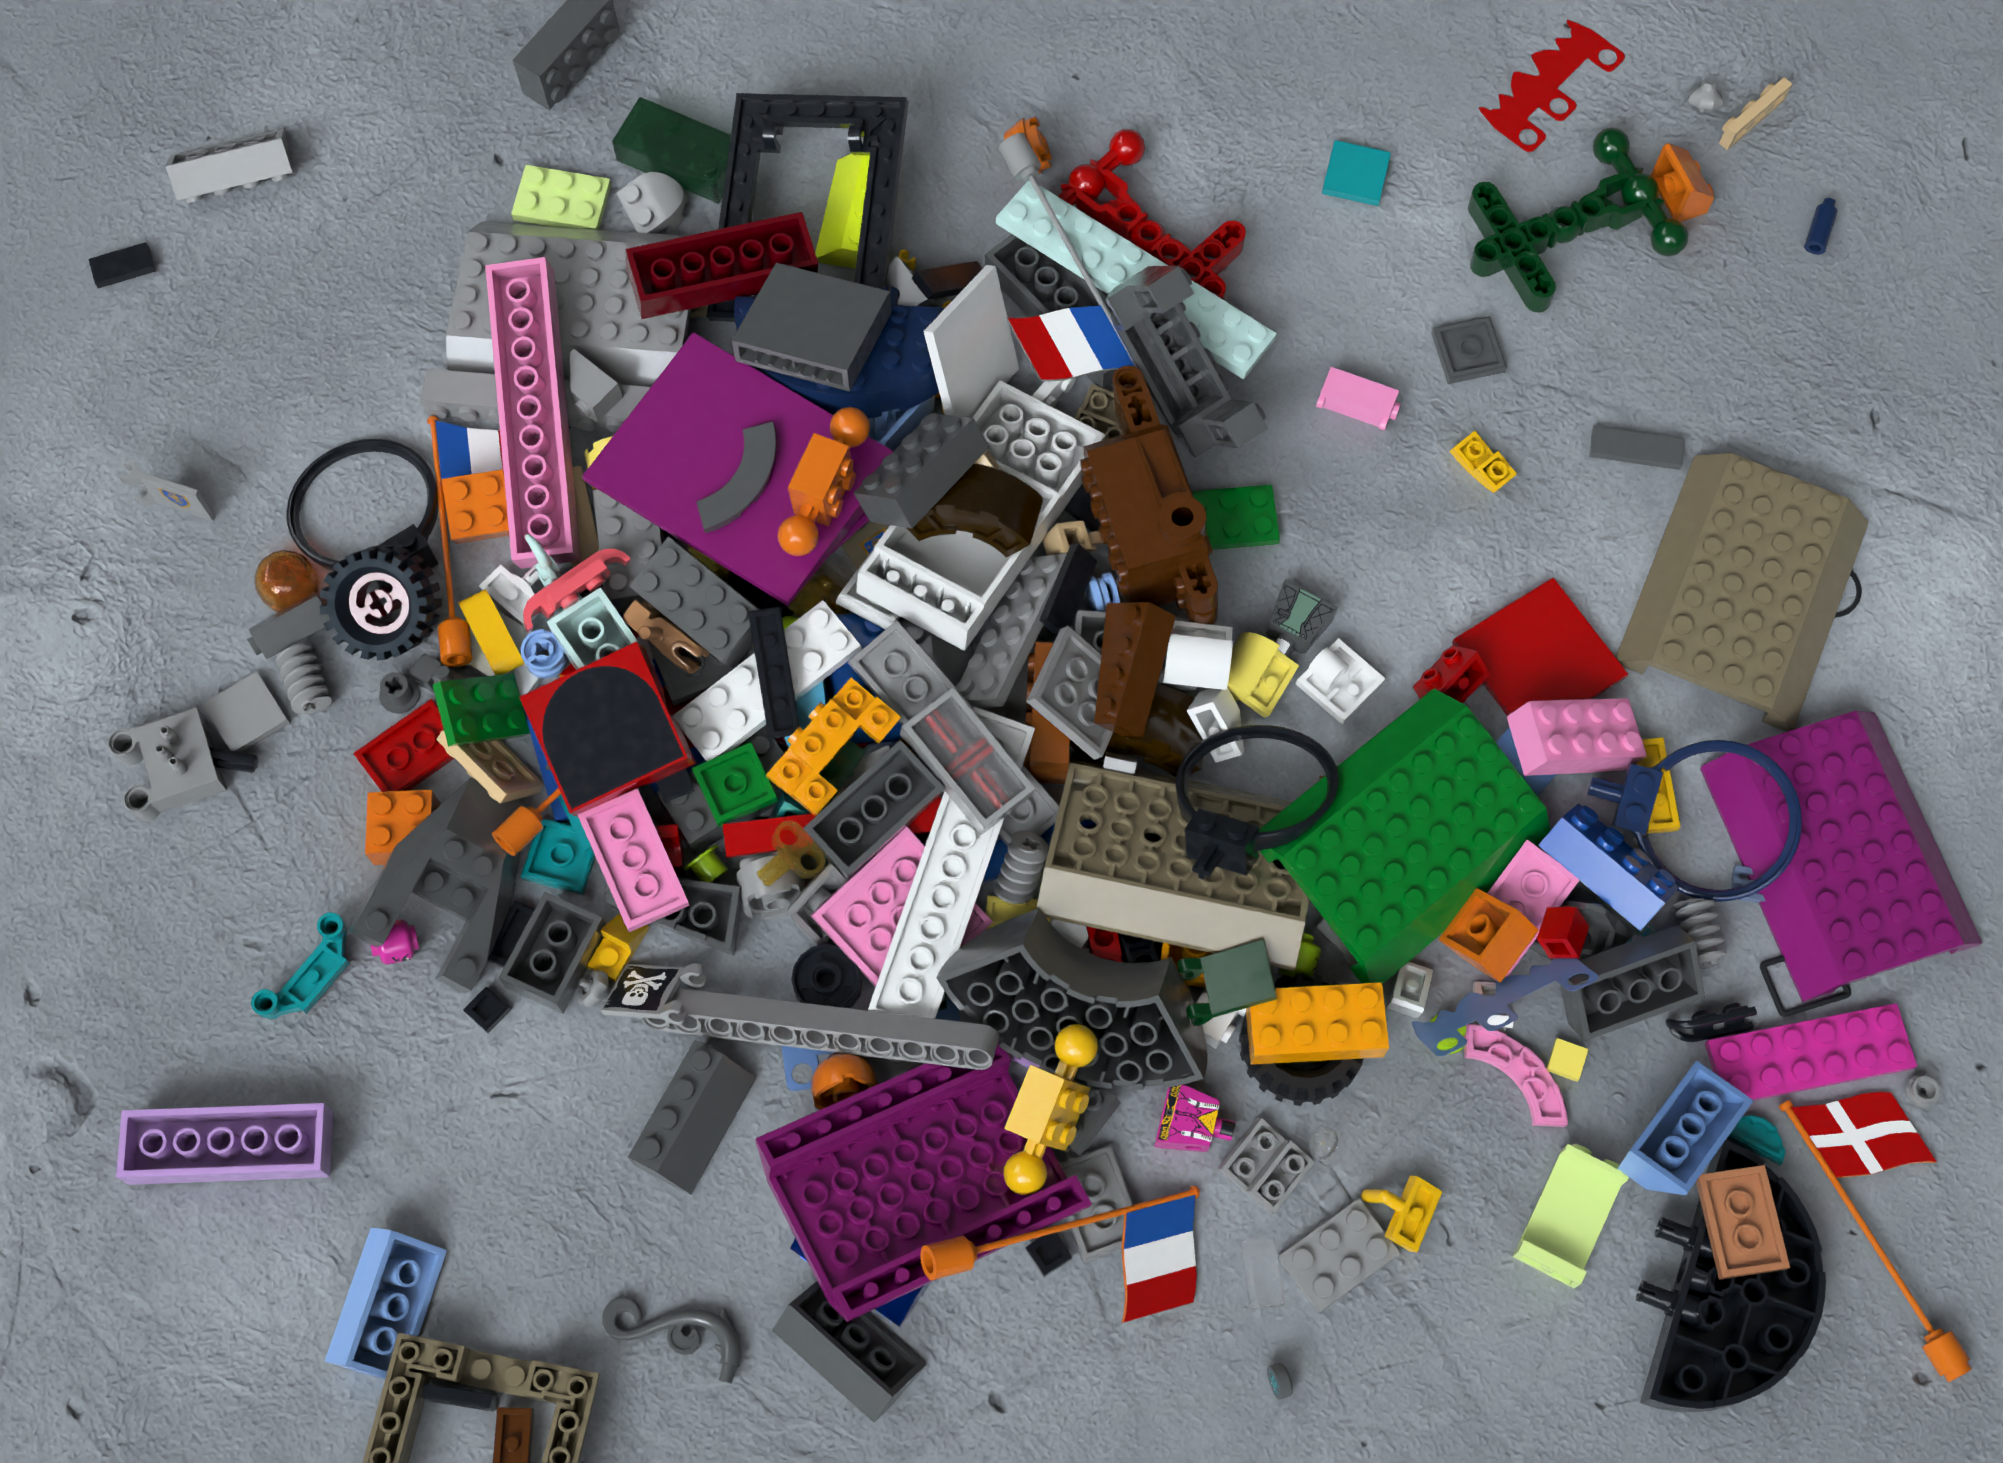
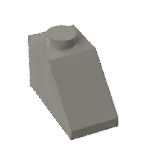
M573 349L570 352V390L575 401L573 406L583 417L587 418L590 416L599 422L623 398L620 387L615 380L578 351Z

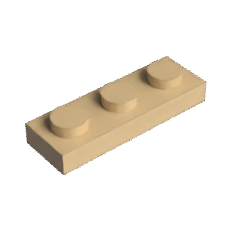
M1785 77L1775 85L1770 83L1756 102L1753 99L1749 101L1742 109L1740 116L1737 118L1733 116L1722 127L1724 133L1719 144L1726 150H1729L1785 101L1793 84Z

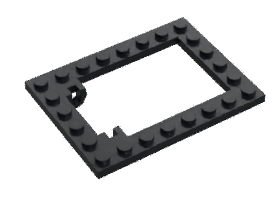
M736 93L718 229L751 223L760 154L780 153L781 145L777 141L776 135H783L784 127L849 128L848 144L850 152L853 155L870 156L854 283L880 289L886 287L909 104L907 98ZM735 299L708 305L706 317L710 321L735 322Z

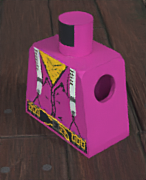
M1184 1084L1168 1087L1154 1147L1208 1152L1212 1137L1228 1141L1232 1140L1236 1122L1217 1117L1220 1105L1218 1099Z

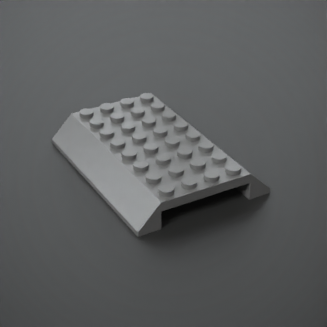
M480 222L468 231L446 331L447 370L495 374L485 265L546 257L553 267L555 275L564 380H570V352L575 349L618 384L651 387L686 342L692 309L641 320L626 269L625 249L684 236Z

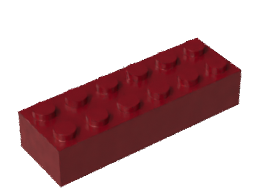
M802 212L625 249L626 269L641 320L734 300L736 296L748 297L757 295L776 263L794 266L818 273L819 265Z

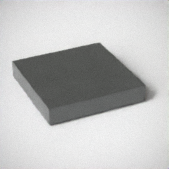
M1490 316L1432 329L1431 334L1448 384L1505 373L1507 366Z

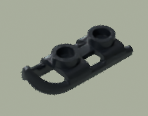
M1732 1003L1723 1009L1722 1014L1700 1010L1693 1014L1691 1020L1687 1021L1667 1018L1666 1025L1676 1038L1685 1042H1698L1754 1029L1752 1022L1745 1023L1744 1019L1745 1017L1757 1015V1010L1755 1006L1748 1007L1747 1005L1741 1006L1740 1003ZM1724 1022L1725 1028L1713 1029L1714 1024ZM1677 1028L1693 1029V1035L1684 1034Z

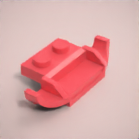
M617 549L600 550L534 594L527 601L523 611L524 627L527 633L533 630L532 617L542 613L549 619L554 616V611L561 606L563 609L569 608L579 600L578 595L586 589L590 592L597 589L610 577L611 572L607 568L609 564L619 562L626 566L630 563L631 558L623 551Z

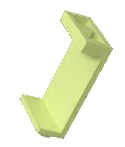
M1567 1144L1560 1151L1512 1256L1572 1288H1576L1582 1283L1587 1272L1584 1268L1620 1187L1629 1178L1617 1169L1619 1164L1607 1159L1601 1161L1591 1156L1592 1152L1579 1144H1573V1146Z

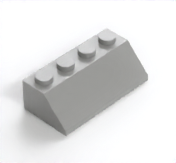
M280 128L170 155L165 168L177 201L185 199L186 203L201 200L203 194L214 192L218 196L231 192V187L243 185V188H251L260 185V180L271 178L272 181H280L289 177L288 173L293 172L294 166L285 128Z

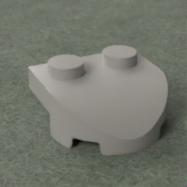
M644 173L616 192L638 233L657 234L667 226L675 229L684 219L682 213L685 203L688 204L687 193L680 183L663 173Z

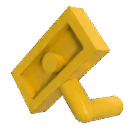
M1409 1176L1401 1197L1384 1189H1365L1361 1197L1366 1203H1384L1394 1209L1395 1212L1384 1236L1409 1252H1418L1443 1191L1418 1176Z

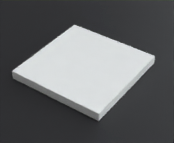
M986 265L924 330L945 415L972 418L1000 380L1007 383L1019 370L996 267Z

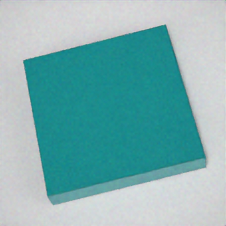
M1334 140L1322 194L1379 206L1391 152Z
M543 818L541 822L543 830L533 838L520 877L525 881L584 895L596 859L594 852L590 851L585 854L572 825Z

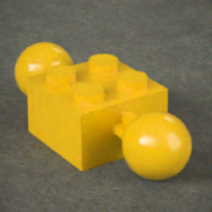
M1069 1025L1058 1033L1055 1040V1052L1060 1061L1055 1073L1033 1065L1029 1066L1004 1128L1028 1139L1024 1150L1012 1155L1004 1166V1180L1007 1186L1017 1194L1031 1195L1043 1187L1047 1178L1046 1165L1042 1160L1046 1147L1066 1151L1067 1146L1073 1142L1077 1130L1075 1126L1079 1116L1088 1106V1094L1091 1088L1073 1081L1078 1068L1092 1062L1098 1050L1095 1034L1084 1025Z

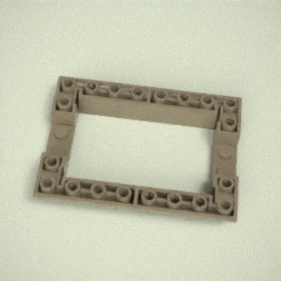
M398 1333L363 1463L409 1462L425 1402L424 1397H422L424 1385H429L430 1379L556 1404L542 1463H579L600 1374L536 1360L530 1362L471 1350L462 1345Z

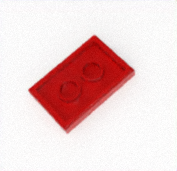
M433 699L424 703L353 753L381 792L409 791L455 759L436 740L444 728L438 706Z

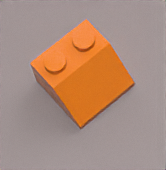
M1670 143L1665 144L1651 176L1657 181L1659 195L1664 200V204L1674 220L1683 222L1706 214L1713 202L1714 192L1711 185L1704 180L1698 162L1693 160L1688 150Z
M1476 888L1438 940L1479 971L1501 983L1539 929L1519 910Z

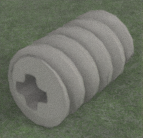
M310 643L290 646L283 650L276 658V665L280 669L281 678L284 680L283 684L287 690L288 699L291 701V708L299 714L318 713L327 709L332 703V698L327 696L329 693L328 687L323 685L325 683L324 676L319 675L321 667L315 664L317 656L311 654L314 648Z
M1021 830L1012 835V842L1009 843L1008 852L1005 854L1004 863L1001 865V872L998 874L997 883L994 885L995 895L1001 900L1012 904H1024L1034 897L1035 889L1038 886L1049 851V846L1043 838L1030 831Z
M1695 898L1677 902L1673 906L1679 909L1675 914L1676 919L1681 921L1678 927L1695 940L1700 969H1707L1719 965V958L1727 955V951L1716 949L1717 945L1724 942V938L1713 936V933L1721 930L1720 925L1710 923V921L1719 917L1718 913L1708 912L1707 910L1716 905L1715 900Z

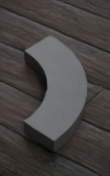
M773 422L743 429L744 453L736 473L719 491L709 497L696 501L705 534L722 528L742 516L741 513L754 501H757L764 492L776 462L777 439Z

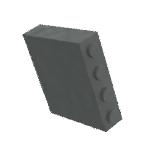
M776 263L732 339L735 361L850 392L892 313L890 291Z

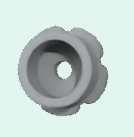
M1914 1076L1909 1080L1906 1095L1910 1101L1915 1102L1917 1107L1928 1108L1931 1103L1935 1104L1938 1101L1940 1090L1934 1079L1928 1076ZM1920 1089L1925 1091L1924 1095L1920 1093Z

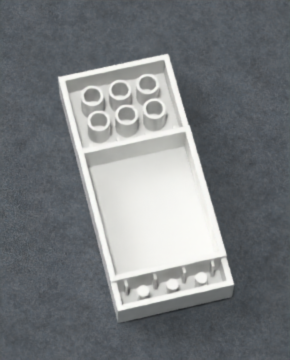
M1001 380L972 418H974L989 447L988 451L1002 471L1022 480L1036 490L1043 498L1031 544L1006 558L991 545L972 538L973 533L957 531L956 534L937 535L918 541L905 527L890 525L875 545L872 554L858 571L856 593L963 651L967 649L1082 484L1081 475H1083L1080 460L1084 459L1083 446L1105 440L1104 433Z

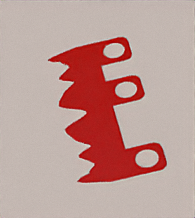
M1567 20V24L1571 28L1572 37L1555 39L1560 50H1542L1531 55L1539 71L1538 76L1514 72L1511 79L1513 97L1499 94L1500 109L1489 110L1484 107H1478L1480 112L1497 131L1524 151L1533 152L1546 139L1545 133L1527 120L1538 107L1557 121H1564L1576 109L1575 101L1557 88L1587 58L1606 72L1614 71L1624 61L1625 54L1592 29ZM1605 49L1615 52L1617 60L1610 65L1603 64L1599 60V53ZM1561 98L1567 102L1568 110L1562 114L1554 113L1550 109V102L1553 99ZM1524 129L1533 130L1537 134V141L1532 145L1522 143L1519 139L1520 132Z

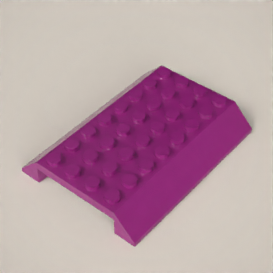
M1856 710L1746 744L1763 752L1782 768L1791 780L1800 802L1802 829L1796 853L1785 871L1772 884L1757 893L1763 894L1766 900L1761 901L1759 905L1781 955L1785 957L1784 962L1802 1003L1831 994L1840 986L1948 951L1950 954H1954L1982 944L1980 936L1875 712ZM1728 752L1703 765L1700 771L1742 866L1750 867L1753 871L1752 875L1747 876L1748 880H1756L1771 868L1784 848L1789 831L1788 807L1780 786L1769 772L1744 756Z
M999 1041L992 1065L985 1070L926 1063L755 1138L767 1182L825 1297L847 1322L934 1281L927 1278L922 1268L920 1253L924 1245L958 1236H965L976 1247L1044 1229L1091 1207L1092 1203L1077 1176L1074 1175L1067 1178L1053 1151L1048 1146L1042 1157L1047 1169V1178L1039 1191L1031 1195H1020L1013 1192L1007 1186L1003 1175L1004 1166L1012 1155L1024 1150L1028 1139L1004 1129L1019 1091L1008 1073L1011 1059L1007 1052L999 1047ZM1004 1247L978 1253L977 1260Z

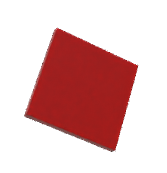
M1554 578L1465 631L1452 641V644L1455 646L1478 651L1491 673L1482 684L1507 716L1529 701L1593 699L1628 676L1623 666Z

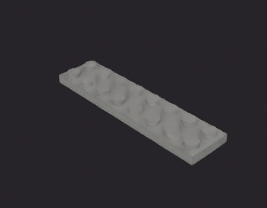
M897 620L848 662L871 691L901 716L899 723L902 726L952 687L955 688L973 711L970 703ZM1022 765L1021 771L1036 789L1030 798L1004 817L998 836L1007 846L1012 842V835L1017 831H1030L1041 836L1056 822L1059 805L1024 765Z

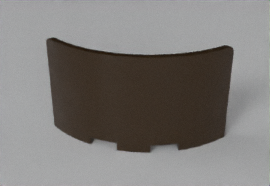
M973 464L912 529H906L918 541L937 535L956 534L957 531L973 533L972 538L991 545L1007 558L1031 544L1043 498L1036 490L1011 474L992 467Z
M1157 684L1143 737L1120 736L1113 732L1103 756L1095 760L1105 759L1106 751L1126 756L1127 754L1139 755L1144 757L1143 762L1157 766L1176 777L1184 757L1194 746L1203 740L1187 712L1195 698L1176 689ZM1070 740V747L1083 758L1094 760ZM1204 757L1196 764L1191 774L1202 770Z

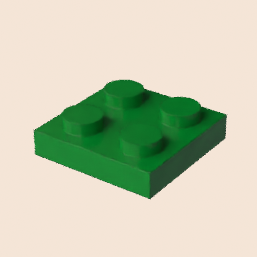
M751 742L692 768L718 828L723 826L722 824H728L778 802L777 796L769 779L766 777V773Z

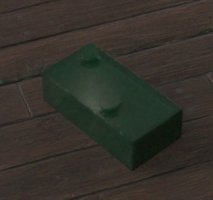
M639 97L612 140L616 160L644 173L659 172L668 175L680 183L685 190L717 204L720 203L723 197L731 135Z

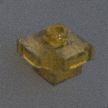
M826 575L811 577L788 607L799 617H802L823 600L836 615L849 613V610L836 604L837 597L843 588Z

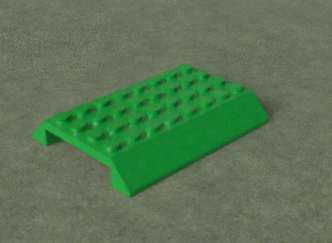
M1434 688L1337 766L1339 787L1336 798L1326 814L1311 829L1288 844L1260 850V853L1268 863L1279 859L1357 960L1350 969L1362 984L1381 982L1383 984L1445 931L1476 888L1488 893L1526 840H1529L1541 849L1538 845L1550 832L1547 808L1468 706ZM1326 775L1259 828L1258 832L1283 829L1302 822L1314 814L1326 796Z

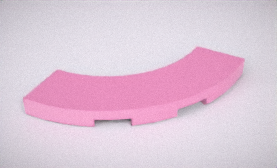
M1479 1024L1466 1025L1464 1038L1467 1039V1044L1464 1046V1058L1486 1062L1509 1076L1519 1087L1527 1101L1532 1117V1126L1566 1127L1568 1119L1563 1096L1558 1084H1555L1552 1076L1546 1070L1543 1061L1526 1045L1523 1046L1502 1031H1487Z

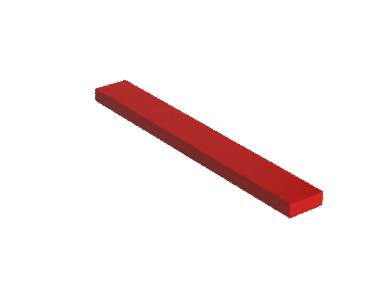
M942 798L935 800L907 826L914 835L930 833ZM803 814L722 824L726 857L816 847L803 833V828L815 816Z

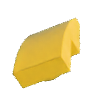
M1476 431L1472 432L1449 451L1469 474L1492 493H1495L1517 475L1500 452L1493 453Z

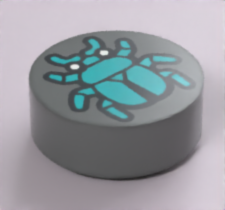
M1280 1362L1268 1366V1380L1276 1398L1281 1400L1290 1397L1293 1393V1386L1286 1367Z

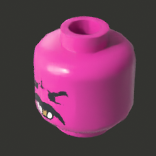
M404 919L396 920L383 945L378 948L370 945L373 957L380 956L381 962L385 965L411 960L414 957V951L419 950L414 925L409 926L408 922Z

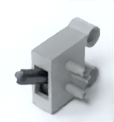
M197 707L131 730L125 728L118 729L108 739L109 750L124 765H136L144 759L152 788L149 789L144 785H134L125 792L123 797L125 807L138 820L144 822L154 820L162 812L226 791L221 768L253 773L258 767V756L255 754L214 748L207 720ZM132 743V746L127 751L122 752L126 744ZM148 798L145 806L137 808L141 800Z

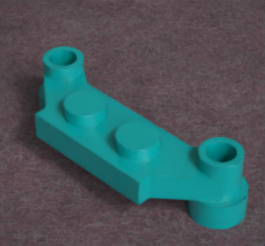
M329 912L319 918L317 930L323 937L322 942L278 993H274L269 989H262L253 995L251 1007L259 1016L276 1019L281 1015L303 1011L307 1014L350 964L345 959L346 924L338 914ZM270 1004H272L271 1008L268 1009V1010H266L267 1007H268Z

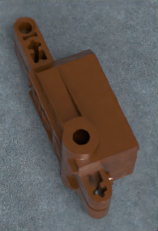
M1122 366L1114 372L1113 390L1115 415L1123 435L1083 446L1084 459L1080 460L1083 475H1081L1085 492H1090L1092 513L1095 519H1099L1101 525L1099 526L1100 536L1103 544L1108 546L1110 566L1112 570L1117 572L1118 579L1116 580L1121 597L1125 596L1127 603L1150 602L1160 606L1176 601L1178 609H1184L1189 622L1214 625L1218 619V582L1209 560L1213 549L1207 535L1206 510L1193 497L1168 425L1160 424L1142 372L1135 366Z

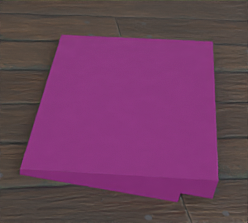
M693 332L582 477L588 484L789 606L863 515L864 510L854 492L862 485L863 480L882 464L883 459L894 451L869 436L861 445L850 448L851 459L854 460L853 470L856 473V479L850 491L846 490L842 497L843 507L839 516L832 518L829 527L815 522L819 539L816 547L810 553L804 556H793L786 553L778 542V529L785 519L797 515L793 512L788 485L813 433L834 440L830 433V421L833 415L753 367L736 362L734 356ZM773 422L777 439L776 462L764 492L757 501H754L741 513L742 516L722 528L705 534L696 501L709 497L719 491L736 473L744 453L743 429Z

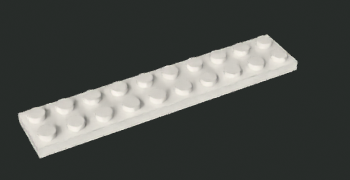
M974 707L973 712L1021 770L1035 728ZM944 791L867 1011L936 1018L945 992L936 977L944 963L960 948L1004 818L980 835Z

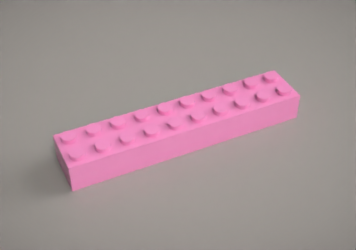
M546 257L485 265L511 559L520 569L532 568L538 563L525 539L526 534H531L548 556L553 558L556 564L581 561L554 269Z

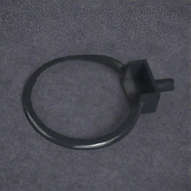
M363 439L335 447L318 457L303 471L294 484L286 510L290 535L297 547L308 558L333 572L336 570L332 567L339 561L328 558L313 549L306 541L300 527V506L308 487L327 467L351 455L364 452H384L404 458L416 467L426 484L427 506L425 514L418 527L414 524L378 545L377 548L383 545H393V550L401 547L410 550L407 557L410 558L418 555L423 559V562L419 565L422 570L428 567L432 569L439 564L427 543L438 515L437 486L429 465L411 448L385 439ZM375 580L379 587L391 585L382 580Z
M1247 725L1230 728L1211 735L1194 746L1184 757L1177 771L1176 794L1181 814L1188 823L1185 828L1187 858L1197 860L1192 867V871L1198 873V878L1205 880L1207 876L1210 877L1216 867L1247 876L1257 861L1258 851L1288 844L1311 829L1329 810L1338 792L1339 773L1330 753L1316 740L1301 732L1273 725ZM1268 738L1294 744L1313 755L1325 771L1327 792L1318 810L1302 822L1279 830L1258 832V825L1201 808L1196 811L1188 796L1189 778L1196 764L1214 749L1238 740Z

